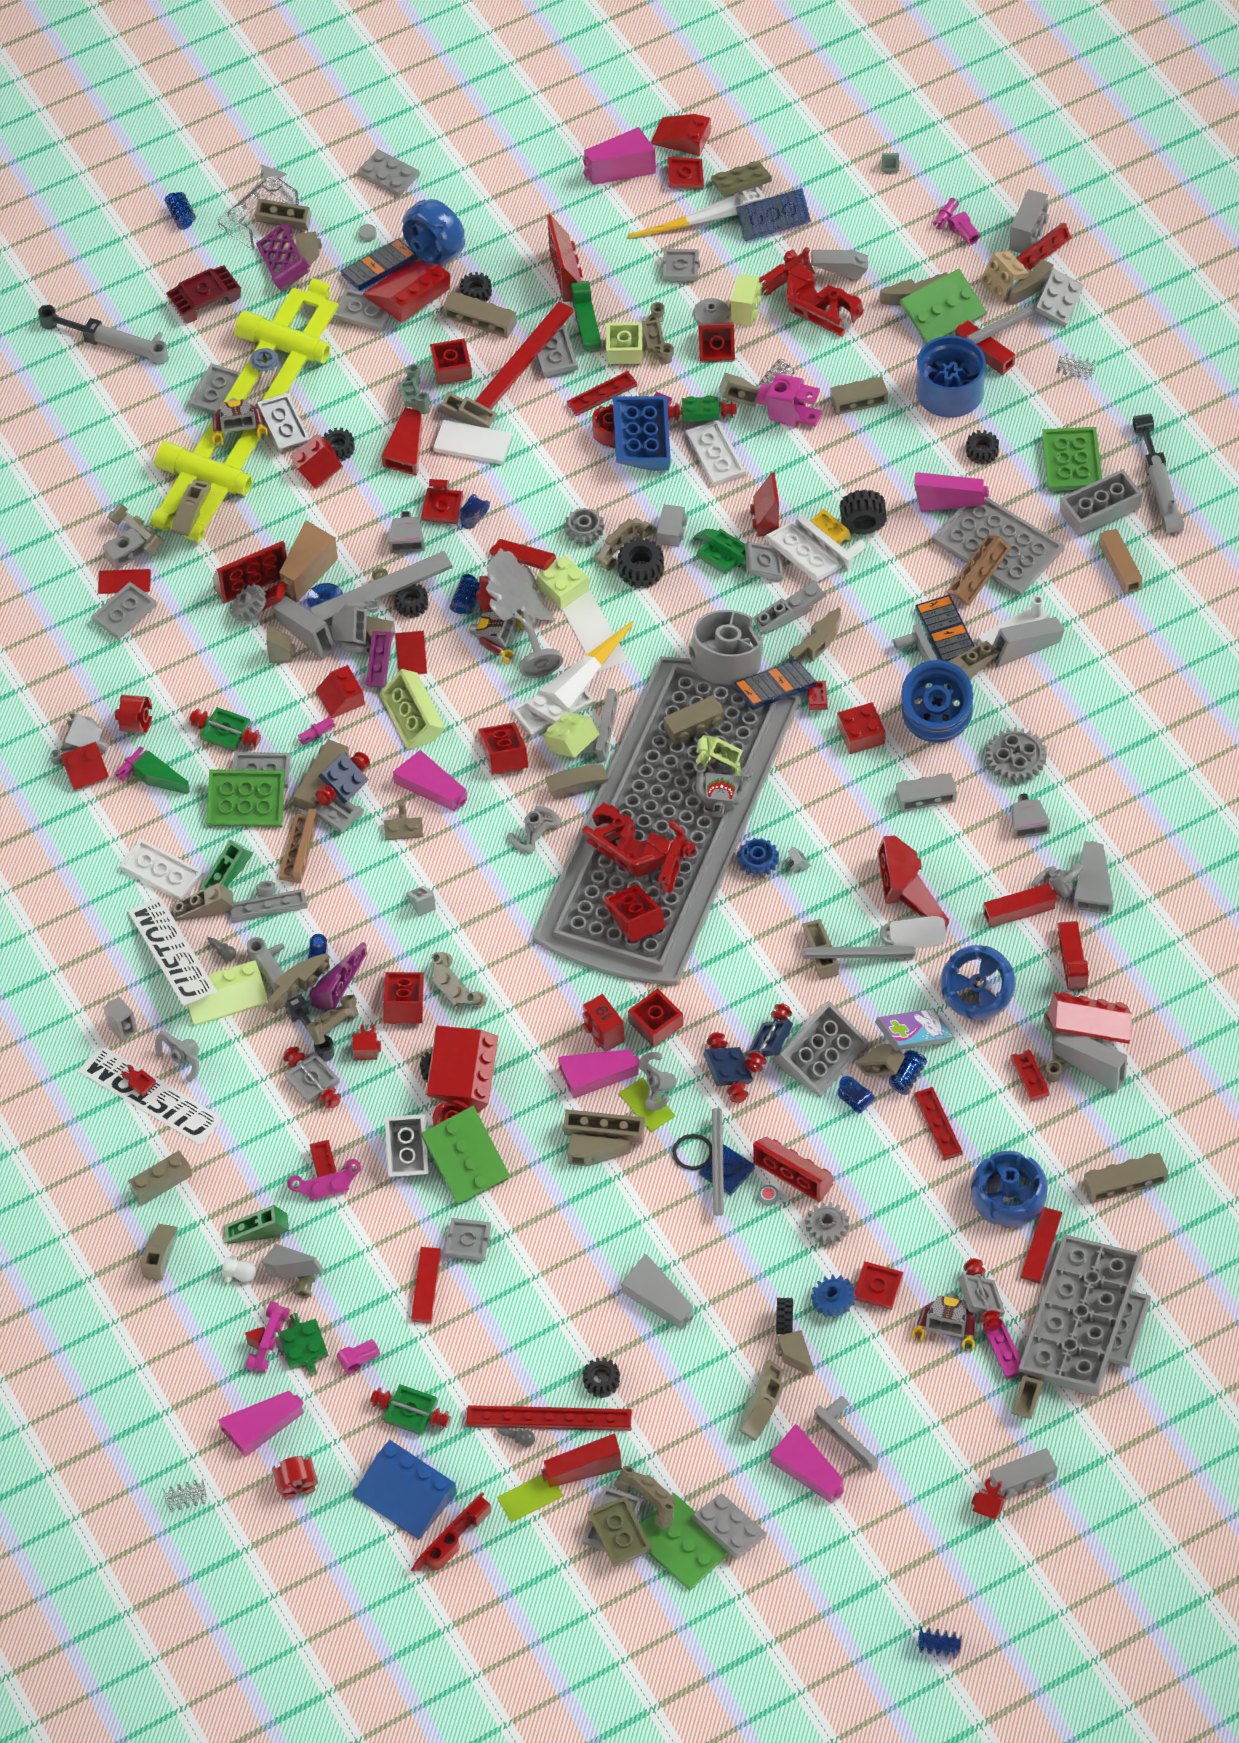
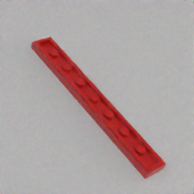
M559 301L475 401L491 410L573 314V308Z
M467 1405V1427L631 1431L632 1409Z

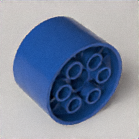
M943 336L931 340L920 350L917 358L916 396L919 403L927 411L937 416L954 418L969 414L979 406L984 396L986 360L978 345L963 337Z

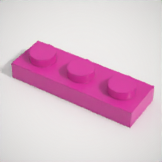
M1002 1319L1003 1323L996 1331L983 1330L1007 1380L1024 1373L1019 1371L1021 1358Z

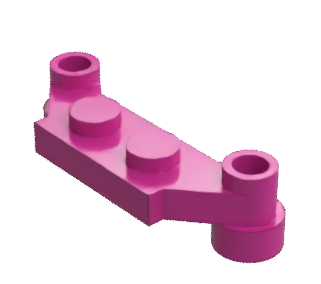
M349 1159L345 1163L344 1170L306 1181L302 1180L298 1175H291L287 1179V1186L292 1191H298L309 1196L310 1200L347 1191L351 1181L360 1172L361 1164L356 1159ZM355 1164L357 1166L356 1170L351 1171V1165ZM294 1181H299V1185L297 1187L292 1186V1183Z
M270 1301L266 1316L270 1317L260 1342L258 1354H249L245 1369L266 1373L269 1366V1361L266 1360L269 1350L273 1351L276 1339L274 1337L282 1329L283 1322L281 1320H287L289 1308L279 1306V1303Z

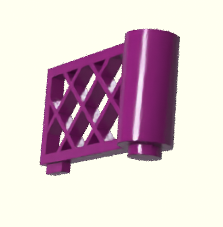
M284 223L256 243L272 275L274 284L281 292L309 273V267H311L308 260L302 258L291 237L292 229L288 224L285 225ZM284 231L282 239L277 238L278 234ZM270 242L268 249H263L262 246ZM275 242L280 243L278 249H273ZM285 243H290L288 250H283ZM271 253H276L274 260H269ZM286 254L284 260L280 261V255ZM291 254L297 256L292 261H289ZM281 265V268L275 272L276 266Z

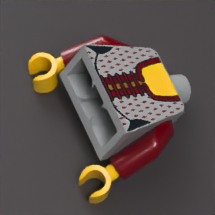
M232 398L228 402H222L221 409H218L212 417L213 432H215L212 436L214 446L215 441L218 439L221 440V445L224 444L220 432L227 433L256 428V426L258 427L257 438L260 440V433H264L267 438L268 430L266 427H263L264 422L259 408L249 404L246 399L237 400Z
M492 611L483 613L478 624H471L469 630L471 635L477 637L480 645L497 656L501 655L502 661L505 664H510L511 660L506 656L513 658V652L511 650L503 651L502 649L507 647L515 623L518 628H524V625L514 617L503 621Z
M949 1293L947 1297L939 1295L934 1302H930L921 1309L917 1322L918 1328L912 1331L913 1340L916 1334H922L920 1342H923L925 1339L923 1329L926 1327L925 1330L962 1338L966 1335V1339H964L962 1344V1350L964 1351L965 1344L969 1343L972 1346L971 1352L973 1351L975 1342L972 1336H974L975 1318L972 1312H969L968 1308H966L965 1300L959 1299V1296L955 1293Z

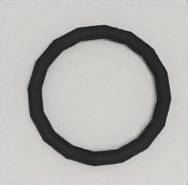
M687 1134L679 1138L674 1144L672 1150L673 1158L684 1169L698 1170L707 1166L712 1160V1144L702 1135ZM688 1138H698L708 1145L710 1153L704 1163L697 1166H689L682 1163L677 1157L678 1145Z

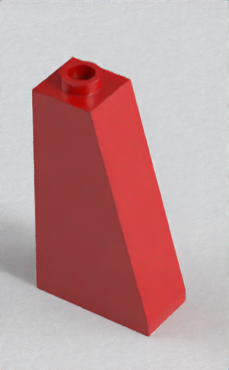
M404 408L382 454L383 467L417 476L423 425L422 414L418 410Z
M616 1434L608 1435L544 1460V1469H541L543 1480L548 1481L551 1488L622 1470L621 1452Z

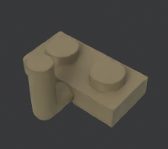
M403 799L398 800L399 819L384 820L385 840L423 837L422 817L407 818L405 801Z

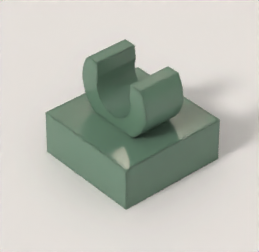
M881 153L882 172L899 171V153Z

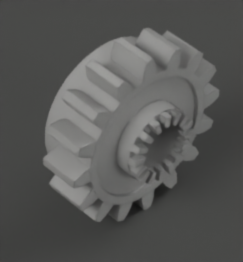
M592 508L576 509L574 512H570L569 517H566V522L564 523L565 534L569 536L570 541L575 539L576 544L582 541L583 545L587 541L593 544V539L598 541L599 536H603V517H599V512L593 511Z
M252 584V586L247 585V588L245 590L242 589L241 593L236 595L237 598L232 601L234 604L230 606L232 609L230 611L231 616L240 622L251 621L256 618L265 606L266 598L264 596L266 593L255 584Z
M821 1202L820 1208L814 1205V1212L808 1211L805 1223L807 1224L806 1231L809 1232V1237H814L816 1243L821 1242L823 1245L830 1243L834 1245L836 1241L841 1242V1237H846L847 1230H849V1216H845L846 1210L840 1211L839 1204L832 1207V1202H829L828 1206Z

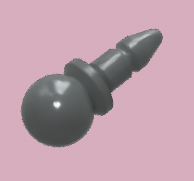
M207 938L210 945L217 949V953L225 961L235 959V948L228 946L227 943L222 944L215 938Z
M499 1428L497 1430L501 1435L515 1439V1443L520 1442L524 1447H530L535 1442V1435L529 1430L522 1431V1429H518V1431L507 1428Z

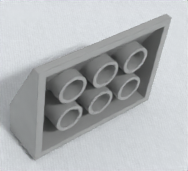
M828 1001L815 1010L784 1044L781 1051L774 1055L772 1060L786 1074L821 1097L870 1042Z

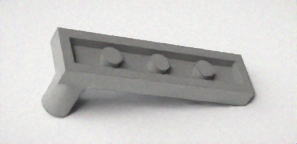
M920 623L913 625L911 634L893 639L896 650L916 644L924 662L937 660Z
M615 689L607 690L599 729L600 735L597 742H591L580 752L596 753L599 761H606L619 700Z
M840 1396L826 1409L821 1405L815 1408L814 1419L867 1470L873 1473L878 1468V1459L835 1419L839 1413L849 1406L847 1399Z

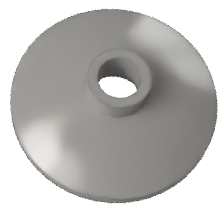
M716 298L701 300L694 308V317L698 323L725 322L729 316V308L726 303Z

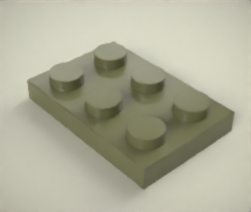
M753 161L741 167H734L729 171L718 172L716 175L711 176V181L722 196L726 197L772 182V177L760 161Z
M626 1496L588 1511V1517L613 1568L652 1552V1547Z

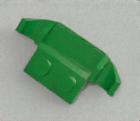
M704 529L694 535L693 539L695 541L699 538L705 540V545L697 551L696 556L726 574L735 566L740 567L744 564L747 567L745 543L722 529L718 531Z

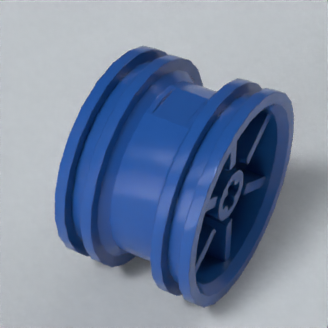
M930 660L913 668L906 676L901 690L902 717L905 725L916 737L933 743L946 742L961 735L968 727L973 713V687L967 674L959 666L944 660ZM928 683L932 684L928 689L925 687ZM949 684L951 689L948 690L944 685ZM919 698L922 700V702L920 704H916L915 699ZM958 700L960 704L959 706H954L952 702ZM929 714L930 719L924 720L923 716ZM947 715L949 720L943 721L942 716Z

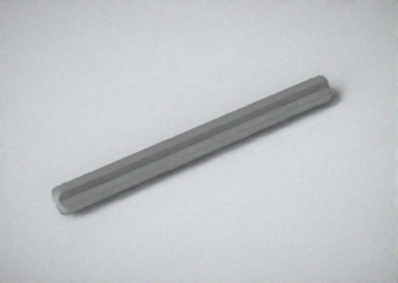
M1037 302L968 335L967 339L976 344L1037 314L1034 311Z
M914 946L802 948V958L804 959L914 958L916 955Z
M721 1108L712 1109L713 1214L715 1216H722L724 1214L723 1124Z

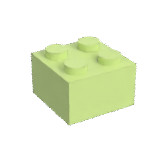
M738 274L731 298V322H734V324L752 327L753 321L757 320V306H761L762 296H759L762 285L759 284V277Z
M642 322L606 323L607 364H643Z
M564 555L552 563L547 570H542L537 574V586L562 610L589 591V577Z
M566 712L560 716V719L555 724L549 726L542 736L552 753L575 758L600 734L590 717Z

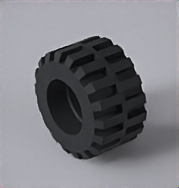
M867 489L856 490L855 492L848 493L840 501L841 523L849 529L850 533L865 535L879 531L881 527L885 526V522H887L885 499L879 492Z
M638 538V540L632 539L630 543L626 542L624 547L619 549V576L623 578V582L629 583V586L633 587L635 585L636 588H640V586L647 588L648 585L653 586L655 581L658 582L660 576H663L664 555L659 545L656 546V542H650V539L647 538L645 540H642V538ZM638 561L648 562L647 564H644V565H636V564H634L635 562H638Z

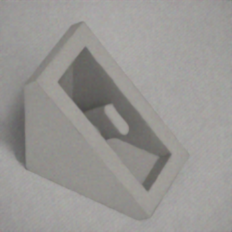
M424 885L406 893L418 917L436 910L434 893Z

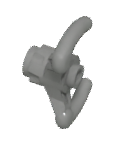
M536 806L535 811L529 812L524 818L527 844H521L513 833H509L507 837L516 849L530 854L535 851V841L546 829L559 827L561 819L553 810L544 806ZM540 813H543L549 816L550 818H542V815Z
M1079 863L1074 864L1068 871L1057 870L1055 866L1047 867L1033 879L1032 886L1037 887L1045 877L1050 875L1049 880L1057 895L1061 898H1066L1075 892V886L1071 880L1082 871L1083 865Z
M160 1031L155 1040L156 1056L161 1057L163 1055L162 1042L164 1041L171 1048L170 1056L174 1062L183 1064L187 1061L191 1064L192 1069L186 1076V1080L190 1082L195 1079L199 1071V1059L196 1056L199 1051L198 1044L193 1039L180 1041L168 1032Z
M649 1052L639 1060V1069L646 1074L649 1086V1095L645 1101V1106L649 1111H657L665 1107L670 1100L669 1096L665 1095L658 1103L655 1102L663 1092H669L676 1086V1078L672 1073L660 1072L648 1063L649 1060H661L663 1058V1055L657 1052Z

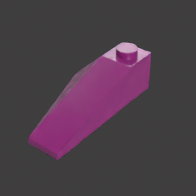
M362 942L323 976L315 987L311 988L309 997L313 1007L326 1012L337 1007L367 955L366 943Z

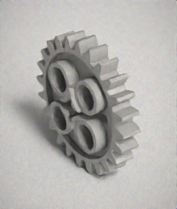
M1014 727L1012 732L1009 728H1007L1006 733L1000 730L999 736L994 734L993 740L989 739V744L986 745V765H989L990 771L994 770V776L1001 774V780L1005 777H1008V782L1011 779H1015L1016 783H1018V779H1022L1025 782L1026 777L1032 780L1033 774L1038 776L1039 770L1043 771V766L1046 765V746L1042 745V739L1037 740V734L1031 736V730L1027 733H1024V728L1020 732L1017 731L1016 727Z

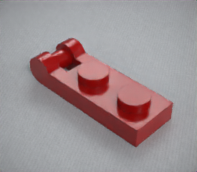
M1025 1050L1019 1055L1017 1053L1010 1055L1011 1062L1017 1070L1030 1101L1049 1096V1089L1031 1050Z

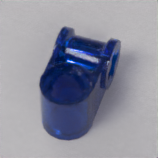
M472 494L460 509L461 526L465 529L474 528L488 512L490 501L477 498V495Z
M323 934L313 935L310 938L308 959L325 953L328 954L327 938Z
M845 1076L840 1079L838 1097L855 1112L861 1114L875 1101L873 1093L851 1076Z

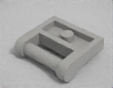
M337 796L329 806L319 803L314 808L317 810L319 819L340 833H343L364 813V809L360 806L356 807L349 801L343 804ZM332 802H337L338 804L349 810L351 813H347L346 811H344Z

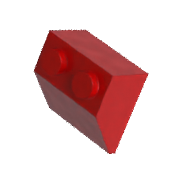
M734 322L698 323L700 361L735 360Z
M318 434L314 435L290 456L299 472L315 489L343 467L329 441Z
M348 665L331 671L316 688V693L331 718L365 705L363 690Z

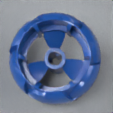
M436 199L418 201L403 216V236L412 251L426 263L445 265L460 255L464 249L466 242L464 227L456 214L443 202Z
M970 945L961 948L950 956L941 972L940 988L946 1003L958 1015L970 1020H987L999 1015L1007 1008L1015 993L1016 977L1010 962L1002 953L989 946ZM972 960L981 961L979 974H974L970 979L957 974L960 972L959 969L967 962ZM998 970L1002 982L1000 992H997L996 997L989 991L990 982L986 978ZM977 982H983V986L979 988L976 984ZM970 986L975 993L979 994L980 1006L965 1003L956 991Z
M996 1152L990 1158L984 1159L973 1173L971 1180L973 1205L978 1213L989 1223L1002 1224L1005 1228L1026 1225L1036 1215L1040 1214L1047 1200V1178L1043 1169L1033 1158H1025L1020 1152ZM999 1174L1001 1177L1000 1191L986 1195V1181L992 1180L995 1175ZM1019 1176L1025 1177L1033 1186L1019 1187ZM1017 1196L1023 1202V1204L1006 1206L1001 1203L1004 1197L1011 1198Z

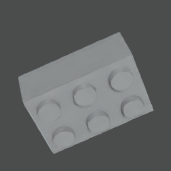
M1030 189L1027 190L1011 225L1009 250L1023 253L1038 241V236L1041 237L1043 224H1046L1049 218V214H1047L1050 206L1048 194Z

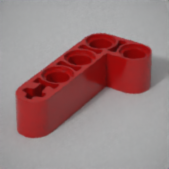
M1078 921L1059 922L1057 930L1067 989L1087 988L1089 970L1087 960H1084Z

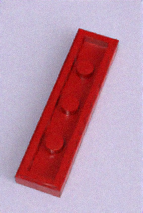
M1066 223L1059 224L1016 257L1024 265L1025 269L1031 270L1041 259L1044 260L1071 239Z
M626 371L567 400V406L575 416H578L613 399V396H619L637 387V382L629 371Z
M499 539L489 550L492 556H495L500 551V548L504 552L510 551L517 558L518 563L542 570H547L556 560L554 553Z
M930 1087L915 1092L914 1097L943 1160L962 1155L963 1151L934 1088Z
M1047 1207L1043 1208L1021 1274L1022 1279L1041 1283L1063 1212Z
M421 1247L411 1322L432 1323L441 1248Z

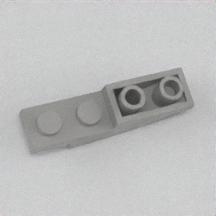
M814 580L786 600L782 597L752 619L762 632L771 631L804 616L812 610V605L826 596Z

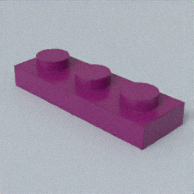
M373 631L366 680V686L384 688L386 686L393 635L391 632Z

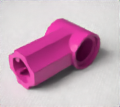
M963 211L948 219L951 231L953 233L958 232L967 244L973 245L980 238V233L971 224V220L966 212Z
M370 1339L354 1348H343L337 1353L336 1357L346 1374H352L358 1371L362 1364L380 1356V1351L376 1342Z

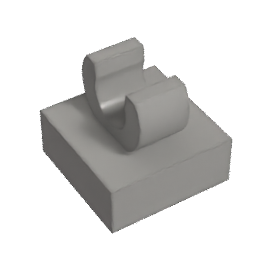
M792 847L788 851L790 857L786 858L785 863L790 865L794 862V865L790 868L791 871L796 872L800 867L806 870L811 866L803 852L799 849Z

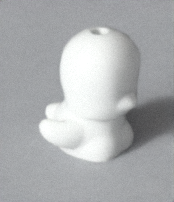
M232 1254L225 1259L222 1266V1274L225 1276L227 1283L231 1282L232 1277L243 1282H250L256 1276V1266L249 1261H238L237 1255Z

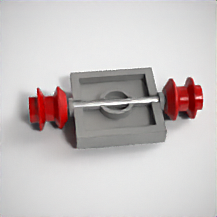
M299 1047L288 1048L284 1052L283 1060L289 1062V1067L293 1069L285 1074V1079L308 1105L320 1097V1102H326L325 1107L327 1109L337 1107L341 1099L339 1093L335 1094L336 1089L334 1087L340 1083L337 1075L317 1053L304 1060L305 1054L299 1053Z
M971 1258L963 1266L964 1270L967 1271L966 1274H962L958 1278L968 1311L982 1314L980 1320L983 1322V1329L996 1331L1003 1323L1000 1318L1005 1314L995 1280L981 1278L986 1272L985 1268L982 1267L983 1261Z

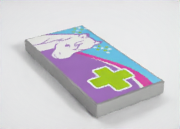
M934 1009L881 1016L875 1020L876 1025L895 1051L951 1042L954 1038Z

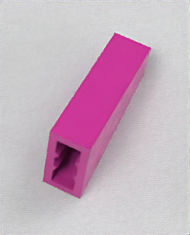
M921 472L915 473L914 487L921 511L986 505L989 489L988 486H985L983 479Z
M421 750L392 772L393 781L396 785L452 811L462 807L467 801V790Z
M631 1049L558 1057V1067L574 1099L639 1075V1058L637 1055H633Z
M289 1390L220 1418L218 1420L219 1426L244 1457H247L304 1414L302 1407L304 1403L297 1394L294 1396Z
M795 1424L771 1453V1463L829 1503H832L835 1498L839 1499L843 1494L844 1479L802 1429Z

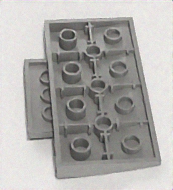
M1064 1234L1019 1366V1371L1038 1379L1042 1378L1044 1381L1099 1397L1109 1363L1130 1368L1151 1302L1150 1295L1133 1291L1142 1264V1253Z

